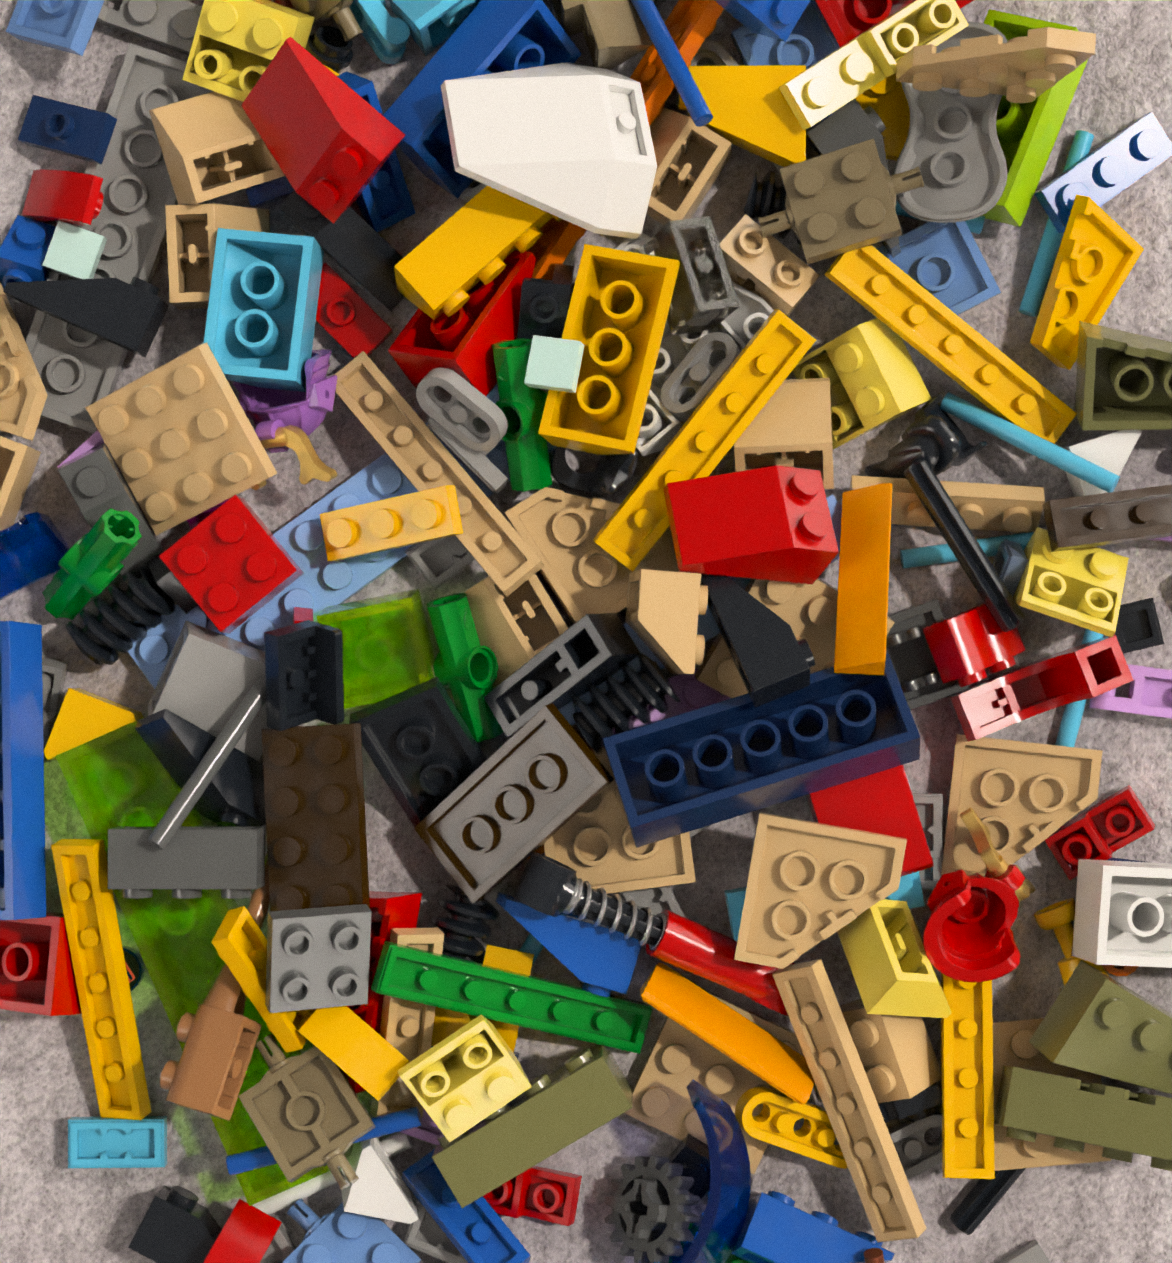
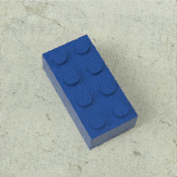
M481 0L383 116L405 134L398 147L421 173L458 199L474 180L455 172L441 92L443 82L445 80L551 64L575 63L582 54L542 0Z

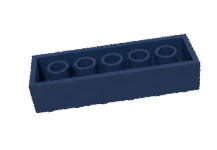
M886 650L884 675L834 673V667L811 673L810 686L756 708L747 693L603 738V742L635 846L638 848L919 760L921 737Z

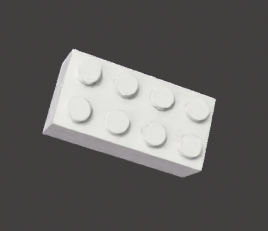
M1079 859L1072 956L1096 965L1172 968V864Z

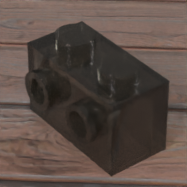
M710 216L669 221L643 246L646 255L679 260L680 262L667 316L672 335L712 330L740 307Z

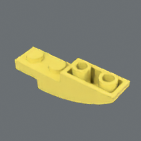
M915 0L822 58L807 70L780 86L779 89L802 129L805 130L880 81L897 72V62L914 46L928 44L938 46L969 24L955 0Z

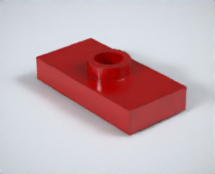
M325 262L322 265L316 321L353 359L362 351L369 356L393 333V330Z

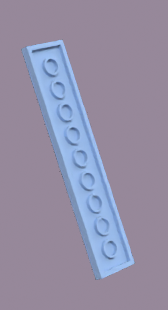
M497 382L486 396L493 403L499 401ZM439 439L488 498L493 495L471 470ZM501 439L486 457L510 482L505 441ZM547 441L548 454L552 452L556 446H553ZM384 453L273 534L304 574L230 634L220 632L199 605L186 614L176 604L175 611L168 616L161 615V623L157 627L151 628L146 626L147 635L143 639L135 640L131 638L133 647L128 653L155 689L185 621L265 651L264 632L292 625L293 607L313 609V620L318 622L407 557L405 550L412 546H404L339 561H328L319 514L418 492L417 489L392 459Z

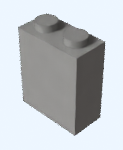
M185 621L148 703V715L168 709L213 736L218 737L257 678L263 677L266 679L265 651ZM266 702L235 746L236 749L259 761L263 752L261 729H272L267 727Z

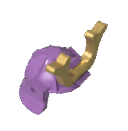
M329 349L312 350L311 358L306 361V392L259 388L235 381L232 383L240 392L238 394L240 405L247 418L253 420L256 425L254 431L264 449L268 448L271 453L286 452L291 448L296 452L300 462L299 481L304 485L314 479L329 482L337 477L336 470L328 467L321 461L308 438L324 421L326 413L333 411L337 375L326 376L332 352ZM266 480L251 488L258 490L264 487Z

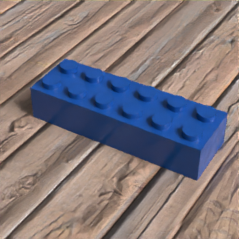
M0 621V920L46 917L42 625Z

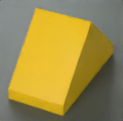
M68 688L45 746V757L47 761L60 759L135 726L137 721L144 717L137 710L86 690Z

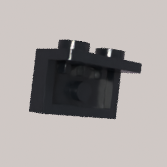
M555 264L552 280L528 277L523 279L517 339H532L533 335L562 338L575 282H573L574 266Z
M307 620L264 632L267 727L283 731L313 720H320L333 725L344 722L342 631L335 627Z

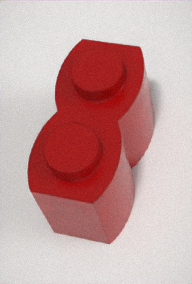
M985 603L922 629L942 682L947 683L957 679L960 687L987 678L985 668H987L989 674H993L1016 665L1013 656L1026 650L1018 628L1016 627L1008 632L1002 631Z

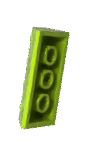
M991 9L988 10L984 20V24L998 29L1006 37L1007 41L1027 36L1030 29L1044 27L1078 31L1077 27ZM1088 59L1032 102L1013 103L1006 100V95L1002 96L997 110L996 130L1006 159L1007 182L1003 194L996 205L986 214L982 215L986 219L1021 227Z

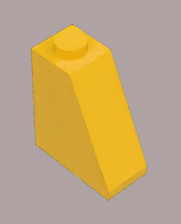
M806 65L689 66V71L713 115V119L704 125L705 127L732 144L782 167L806 160V129H802L779 89L780 86L804 72ZM679 95V110H687Z

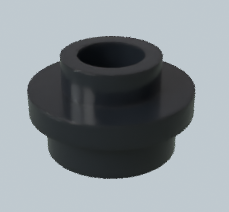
M322 26L316 30V33L309 36L306 50L323 65L332 70L348 67L353 58L352 40L345 42L340 29Z

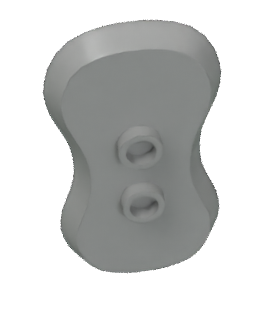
M967 21L969 24L967 27L936 46V53H940L948 47L960 46V40L999 34L1003 37V43L1008 41L995 27L984 23ZM901 82L910 110V127L904 147L896 161L893 175L919 166L924 187L896 195L901 208L917 219L937 223L962 222L986 214L1002 196L1007 182L1006 159L996 130L997 110L1003 95L989 93L983 97H966L959 93V89L942 87L936 91H920L912 87L913 83Z

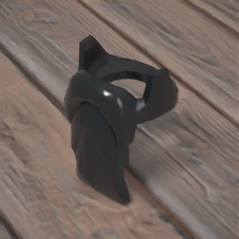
M941 390L917 410L914 422L901 435L903 440L888 451V458L870 464L865 468V472L868 476L906 479L904 475L906 468L924 459L937 476L951 466H960L966 463L988 444L986 441H983L973 446L968 442L954 421L939 408L938 403L945 394Z
M556 446L550 463L551 475L558 484L571 489L587 491L597 497L604 496L606 493L613 495L619 488L631 480L636 469L638 452L635 450L634 454L601 455L600 461L594 470L588 473H577L566 462V448Z

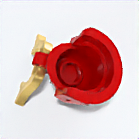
M970 807L962 812L960 817L968 828L977 850L986 865L985 877L979 873L967 875L962 869L941 876L927 901V906L932 913L924 930L923 944L929 961L938 971L952 979L974 983L997 979L1018 967L1020 952L1014 942L1013 931L1010 928L1017 918L1019 902L1029 897L1036 889L1024 876L1018 865H1008L1003 857L997 853L992 844L991 833L988 827L981 822L975 811Z

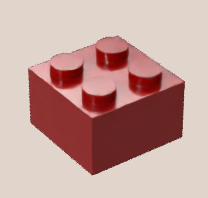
M236 494L159 556L217 629L222 633L228 634L304 574L248 503Z

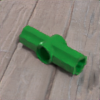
M519 338L495 343L492 345L499 394V401L495 404L505 414L508 424L507 432L502 440L505 441L510 484L512 490L525 492L543 489L552 485L547 440L538 434L548 394L539 388H531L524 384L532 339Z
M110 508L99 518L89 533L81 537L68 550L58 563L61 569L53 576L52 581L42 592L45 597L44 608L56 619L61 617L70 620L75 619L92 598L98 596L124 568L121 562L130 554L142 537L139 532L138 526L140 522L127 510L116 511Z
M454 593L437 598L427 603L428 613L440 651L434 660V676L438 677L444 689L451 690L455 707L476 742L495 738L504 733L484 697L493 690L492 684L495 682L498 673L497 658L489 647L480 645L466 593Z

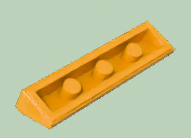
M881 483L842 493L834 673L884 675L892 483Z
M661 962L655 965L640 988L642 1000L800 1105L802 1103L806 1104L815 1082L803 1055Z

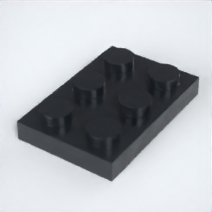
M438 677L356 711L350 716L349 724L361 723L363 747L414 827L487 760Z

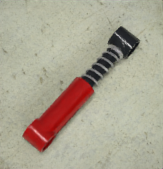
M532 852L512 896L515 900L553 917H557L561 912H564V914L576 913L579 915V920L588 918L594 921L595 927L602 924L609 927L610 933L615 930L624 934L625 939L632 937L639 940L640 946L646 943L647 955L748 996L755 1002L788 1016L772 975L780 968L734 960L737 941H734V939L669 910H663L661 913L653 915L649 907L639 909L633 900L623 902L619 894L609 896L602 887L596 890L592 889L589 881L582 882L581 878H577V871L543 854Z

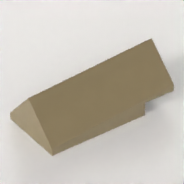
M551 0L558 22L568 36L582 32L594 67L612 70L652 45L631 0Z

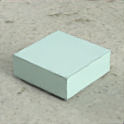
M58 220L42 266L78 280L93 279L107 239L97 233Z
M533 335L524 384L531 388L576 393L585 345L577 340Z

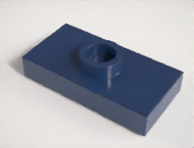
M33 95L18 140L29 146L102 165L117 119L108 113Z

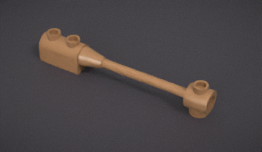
M267 853L265 856V886L253 891L247 908L260 930L270 905ZM226 963L203 1003L198 1005L196 1014L186 1012L181 1017L177 1026L176 1036L178 1041L185 1043L179 1062L170 1060L165 1064L160 1076V1087L169 1091L166 1098L168 1102L230 1121L262 1025L243 1016L246 995Z

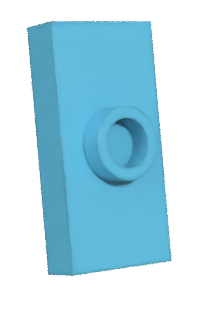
M146 1116L142 1120L101 1117H71L68 1119V1168H157L167 1165V1116Z

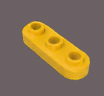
M762 1086L747 1090L737 1101L735 1107L736 1121L751 1137L838 1168H848L839 1144L834 1145L836 1135L825 1108L808 1102L805 1105L803 1103L800 1105L787 1095ZM758 1104H763L762 1112L757 1116H752L753 1109ZM804 1118L803 1126L799 1130L794 1131L795 1122Z

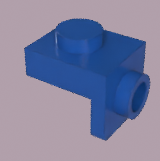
M17 215L0 246V282L3 288H5L6 283L46 281V274L49 269L42 265L53 237L55 226Z

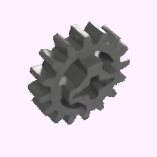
M662 1156L635 1157L634 1165L623 1164L621 1166L623 1179L612 1178L610 1181L616 1190L615 1196L605 1197V1203L613 1206V1213L604 1218L605 1223L614 1224L616 1228L611 1234L610 1240L611 1242H623L620 1254L622 1256H634V1262L669 1263V1256H681L683 1254L680 1241L692 1242L694 1239L688 1227L690 1223H698L700 1217L691 1213V1206L697 1204L700 1198L696 1195H689L688 1189L694 1183L693 1177L681 1176L683 1171L681 1163L669 1162L668 1157Z

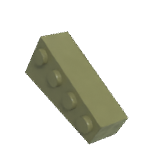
M1079 321L1075 412L1077 413L1076 418L1081 429H1172V342Z
M1081 960L1029 1042L1052 1063L1172 1094V1014Z
M597 1044L590 1049H584L566 1060L564 1066L549 1075L545 1073L531 1080L530 1084L532 1087L450 1143L443 1134L437 1138L440 1144L436 1146L432 1159L461 1208H464L632 1108L633 1089L607 1046Z
M1003 1066L994 1124L1007 1127L1006 1137L1035 1142L1037 1133L1054 1136V1147L1083 1153L1085 1143L1103 1147L1102 1157L1132 1163L1134 1153L1152 1157L1150 1167L1172 1171V1098L1144 1093L1137 1094L1123 1088L1097 1083L1089 1084L1074 1078L1015 1066Z

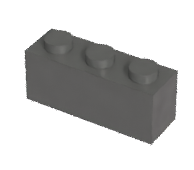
M118 826L108 829V889H123V898L153 897V889H172V898H201L202 889H221V898L241 899L251 898V890H257L265 886V826H180L164 851L155 847L147 840L156 826Z

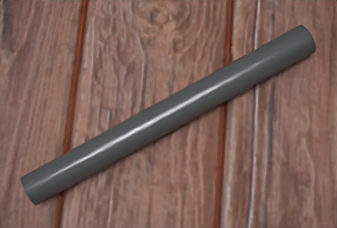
M257 678L147 840L155 847L163 851L165 850L266 702L265 678Z

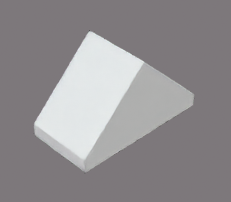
M1120 430L1069 446L1065 449L1119 476L1142 430ZM1066 472L1073 497L1108 493Z
M378 1138L354 1143L349 1163L359 1179L355 1183H350L347 1179L350 1186L341 1190L344 1212L412 1224L419 1220L415 1195L402 1180V1175Z

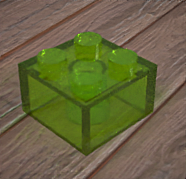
M419 589L328 606L317 615L318 623L338 628L343 634L344 709L377 703L435 678L433 669L435 658Z

